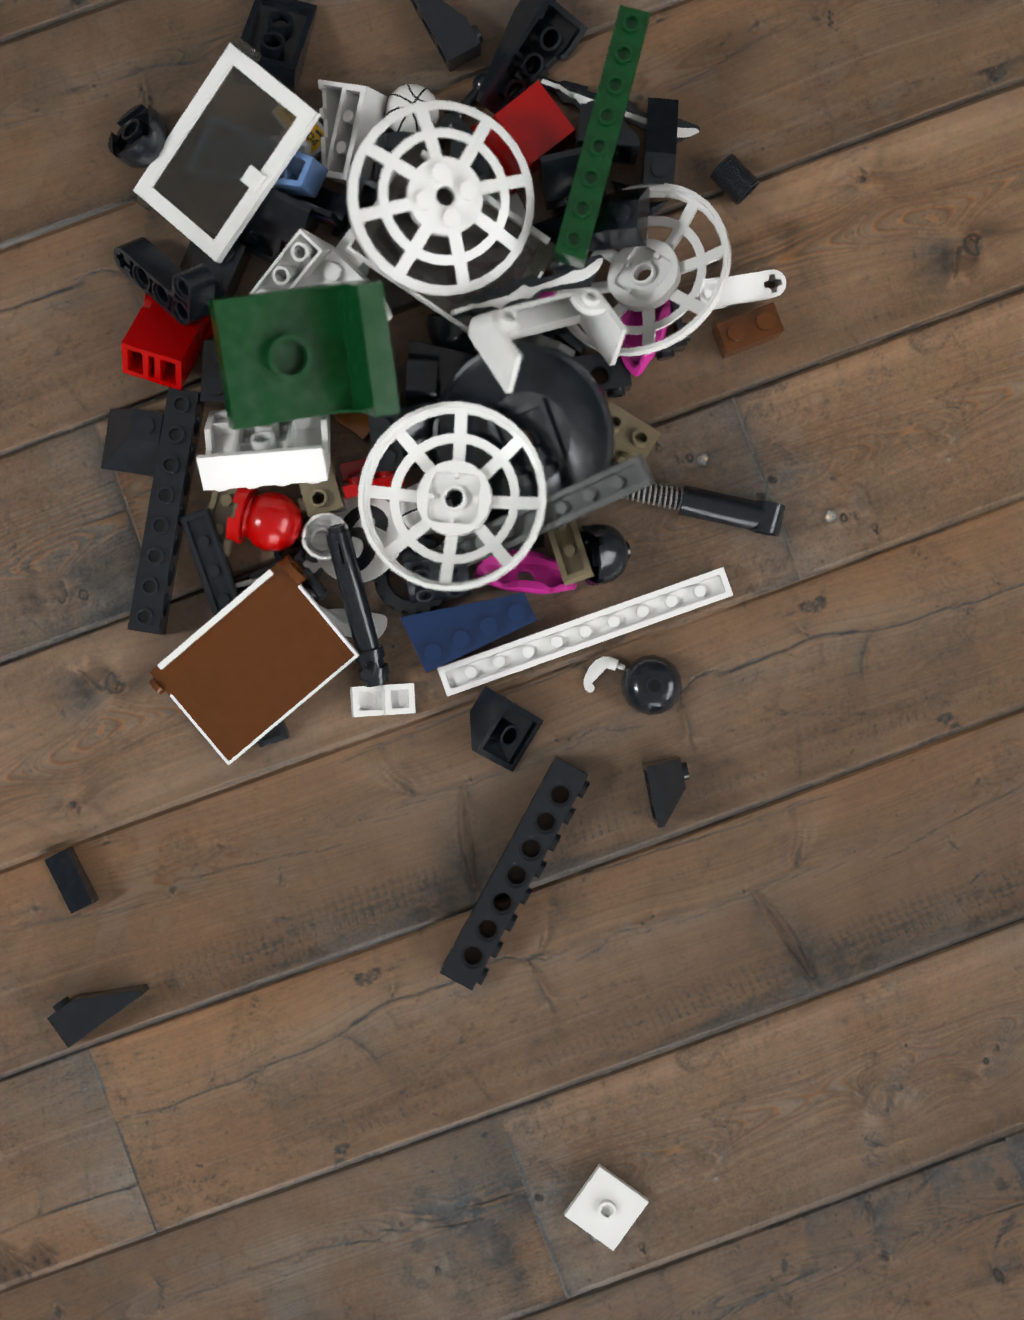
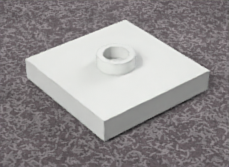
M598 1164L565 1210L564 1216L614 1251L649 1203V1200L604 1166Z

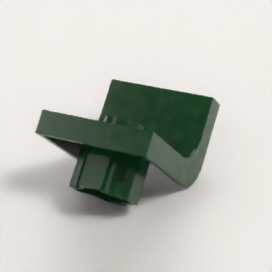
M343 281L208 300L229 428L237 430L337 413L358 412L374 417L400 413L382 281Z

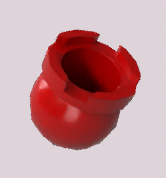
M237 488L232 502L238 503L234 518H227L226 538L228 540L242 544L248 537L255 547L263 551H282L291 547L299 539L304 521L301 509L293 499L282 492L268 491L258 495V488Z

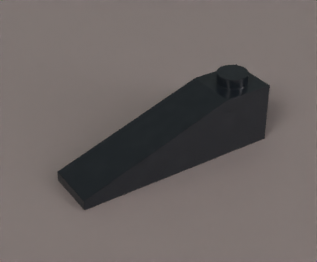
M520 0L511 15L476 101L495 115L527 90L537 79L542 80L543 76L546 77L549 74L548 70L559 60L563 62L568 58L588 28L555 0Z
M648 187L618 190L603 196L589 251L646 246L650 195ZM565 212L532 225L551 238L549 243L555 247ZM529 247L527 248L528 256L536 255V252Z

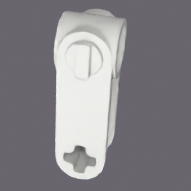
M773 269L729 276L722 296L713 310L777 297L786 288V278L782 272ZM720 277L705 279L697 300L707 304L716 289ZM768 280L774 281L775 287L771 289L765 288L764 282Z

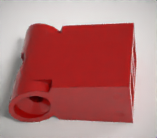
M539 80L497 112L492 118L517 143L527 162L530 174L539 169L540 156L562 152L576 142L575 128ZM479 123L473 125L470 129L474 132ZM491 129L483 144L499 160L505 176L522 174L519 163L510 147L499 134ZM519 188L510 189L509 195H514Z
M145 293L144 307L142 306L121 342L123 373L181 391L201 352L204 340H210L214 335L211 315L185 326L180 324Z

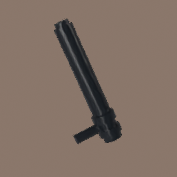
M345 523L335 524L327 527L328 533L325 536L355 649L360 654L355 659L361 668L358 671L360 680L364 681L366 687L379 686L389 681L388 674L390 671L388 663L383 660V657H385L384 648L378 641L350 530L345 527Z

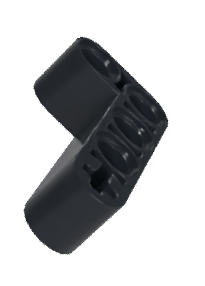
M144 237L137 238L114 249V259L118 268L180 324L186 326L210 315L208 300L214 299L215 279L211 270L205 264H198L183 271Z

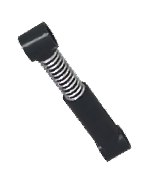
M656 482L651 486L626 496V500L631 498V501L637 499V503L639 500H642V504L646 501L648 505L651 502L653 506L656 503L658 507L660 505H663V508L668 506V509L674 507V511L677 508L678 515L744 528L758 534L776 537L780 534L785 511L784 505L775 502L755 501L687 485L678 490V487L673 489L672 485L668 488L667 484L663 487L662 483H660L658 486Z

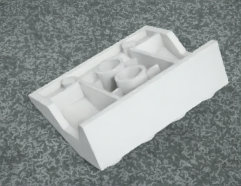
M226 410L209 411L204 428L206 452L205 455H197L196 457L204 491H225L230 488L243 487L254 489L267 485L287 486L292 483L307 482L309 484H316L321 481H328L330 469V414L234 430L229 428Z

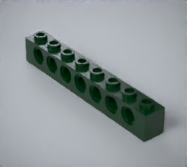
M623 5L619 7L554 252V261L584 269L651 15L649 12Z

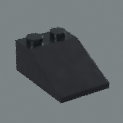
M255 0L237 47L294 94L302 75L317 13V5L298 0ZM235 67V82L261 88Z

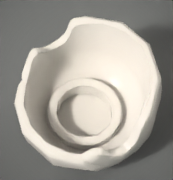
M331 512L312 516L301 532V542L306 552L311 557L321 561L331 559L325 536L328 533L327 527L345 523L344 520Z

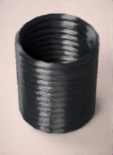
M730 154L715 168L710 175V179L719 188H722V191L735 202V205H738L757 187L760 180L753 176V173L743 165V162L741 163V160H738L739 158H736L734 154Z

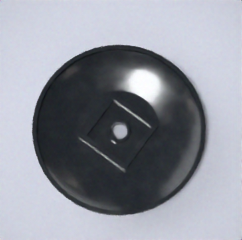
M514 343L522 355L513 391L509 394L505 393L482 356L478 354L458 370L440 398L439 403L461 401L482 405L497 411L511 420L522 432L524 430L532 432L534 436L533 447L544 469L547 496L612 466L615 434L613 419L606 398L597 382L578 362L553 348L539 344ZM455 414L435 416L433 437L454 433ZM468 415L467 434L485 439L500 451L514 438L508 431L494 422L478 416ZM446 444L434 448L437 464L453 460L454 444ZM466 445L465 462L474 465L479 470L493 458L480 448ZM521 448L509 460L518 479L520 497H538L535 471L527 453ZM501 468L488 482L490 483L493 496H510L509 482L504 470ZM458 490L451 491L450 494L460 505L463 500L462 493ZM491 509L484 524L507 515L509 509Z

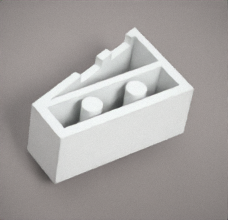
M318 79V89L322 90L323 107L319 108L320 118L323 119L324 136L321 137L322 165L328 169L326 178L347 185L351 163L360 144L371 129L383 119L387 96L367 86ZM366 156L360 177L363 176L370 180L374 159Z

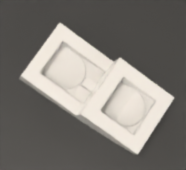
M414 683L379 685L375 687H350L352 717L416 713Z

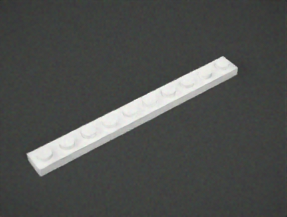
M724 567L437 669L448 697L733 596V592Z

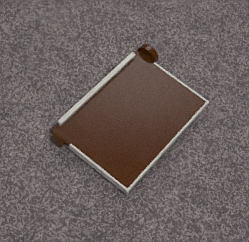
M289 555L285 556L150 672L153 676L149 681L152 688L161 695L165 691L228 766L360 656L359 652L302 586V583L307 579V575Z

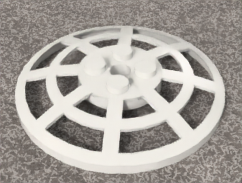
M432 100L401 107L383 118L371 129L360 144L351 163L347 180L346 202L349 221L355 238L367 258L380 272L393 282L411 291L425 295L446 297L462 295L480 289L500 277L514 263L530 234L534 217L535 197L532 177L527 162L517 143L501 125L490 116L473 107L458 102ZM429 110L458 111L480 120L472 136L456 129L434 128ZM416 113L421 131L404 139L392 153L374 144L379 135L390 125L407 115ZM491 129L499 134L510 147L519 163L522 174L505 176L504 170L496 156L483 144ZM437 138H450L466 143L467 146L460 159L442 156ZM425 141L429 160L422 163L417 169L400 159L409 148ZM478 152L490 164L495 173V179L479 181L476 173L470 168ZM366 156L384 165L378 183L379 205L359 209V178ZM392 171H395L409 181L406 187L405 198L389 202V181ZM525 187L526 214L522 231L517 240L503 228L509 212V190ZM445 188L451 192L452 203L450 205L444 206L438 202L436 198L438 189ZM500 191V209L497 220L494 222L481 212L483 195ZM409 212L413 221L419 226L412 241H409L399 230L392 215ZM382 218L391 237L405 250L395 267L388 263L374 247L366 233L364 222ZM474 223L487 232L488 236L479 245L465 252L461 233ZM430 235L448 237L452 255L434 254L422 248ZM496 240L510 250L508 256L494 270L478 279L469 280L467 262L483 254ZM416 258L434 265H454L457 284H429L415 280L406 274Z
M664 183L661 185L640 184L622 189L648 187L650 190L649 198H670L683 201L687 205L679 220L665 216H648L647 227L672 229L665 243L656 239H648L647 234L646 246L623 248L619 253L614 249L595 250L590 256L602 255L611 265L608 271V281L596 283L593 281L591 287L586 288L596 289L601 294L611 292L618 302L613 310L619 318L628 310L642 312V326L625 325L627 335L643 334L642 346L620 348L618 356L650 354L684 339L711 314L727 284L731 267V246L728 232L712 205L699 194L685 187ZM697 210L705 214L711 221L721 241L720 246L705 252L699 237L689 227ZM684 236L692 244L696 256L679 262L674 249ZM723 258L721 277L713 295L705 304L697 300V297L705 281L707 265ZM555 261L552 275L557 274L555 267L565 264ZM697 269L696 280L690 294L687 295L678 290L681 274ZM651 270V274L646 280H637L638 275L642 271ZM583 288L558 290L552 292L555 295H558ZM668 300L680 305L672 314L655 322V308L663 305ZM687 310L698 314L678 332L655 342L656 331L674 323ZM577 324L567 326L570 332L583 344L598 351L588 335Z
M461 401L440 402L423 406L393 423L379 437L370 451L362 469L358 488V508L362 527L378 557L392 571L406 580L422 587L439 591H465L482 587L498 580L511 571L527 555L536 541L544 522L547 506V484L544 469L535 448L526 435L511 420L497 411L479 404ZM444 414H455L454 433L438 435L417 445L406 432L413 425L428 418ZM468 415L478 416L494 422L508 431L514 438L500 451L485 439L467 434ZM397 439L408 452V455L397 468L391 487L372 485L380 459L388 447ZM454 444L453 460L434 465L425 454L438 446ZM466 445L480 448L493 458L479 470L474 465L465 462ZM521 448L527 453L535 471L538 497H520L518 479L509 460ZM416 462L425 472L418 489H401L407 472ZM501 468L504 470L509 482L510 496H493L490 483L488 482ZM454 490L460 491L463 495L461 504L456 507L448 506L446 501L447 495ZM371 498L390 500L392 520L400 537L386 547L381 542L373 523ZM400 501L417 503V508L422 518L409 530L402 518ZM491 509H509L504 525L499 533L494 536L484 524ZM537 510L529 536L520 550L511 557L501 543L512 530L518 516V511ZM431 528L437 533L445 535L443 554L426 548L417 539ZM475 532L485 544L475 551L456 555L458 537ZM409 546L421 556L442 563L439 581L430 580L411 572L402 566L394 556ZM492 553L502 565L494 572L478 579L452 582L455 564L472 562Z

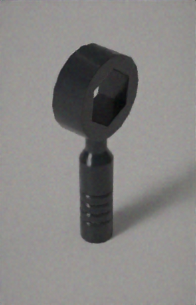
M297 540L291 547L286 549L296 548L298 550L294 560L307 575V579L304 582L319 600H323L329 595V591L314 573L303 565L305 551L301 542ZM285 549L274 551L277 563L282 560L281 555Z

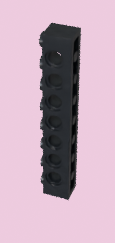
M171 387L168 389L128 623L129 630L166 635L183 535V528L179 517L185 516L187 512L205 407L200 402L199 392L183 389L180 391Z
M555 756L441 966L440 974L470 990H473L476 983L479 985L483 983L489 971L485 966L490 956L496 958L504 942L500 941L504 930L510 932L518 918V915L514 914L519 903L525 905L532 892V888L528 887L534 876L537 878L541 876L547 864L543 858L548 849L552 852L555 850L561 838V835L557 834L562 823L569 824L576 810L572 807L576 797L582 798L590 785V782L586 780L588 777L586 772ZM559 785L565 786L569 791L568 797L561 802L555 801L551 796L552 790ZM548 812L554 816L552 826L542 828L537 824V818L541 813ZM529 839H534L540 844L539 851L532 855L525 853L522 849L524 842ZM514 866H520L526 872L525 877L520 881H514L508 876V871ZM499 893H505L509 895L511 902L507 907L501 908L494 903V897ZM484 920H491L496 924L497 928L493 933L485 934L479 928L480 923ZM469 947H477L481 950L482 956L478 960H470L466 957L465 951Z

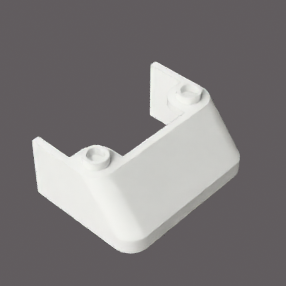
M583 288L476 315L470 321L468 336L505 393L509 394L513 391L522 355L512 340L580 324L607 364L613 366L616 363L627 328L600 292L593 288Z

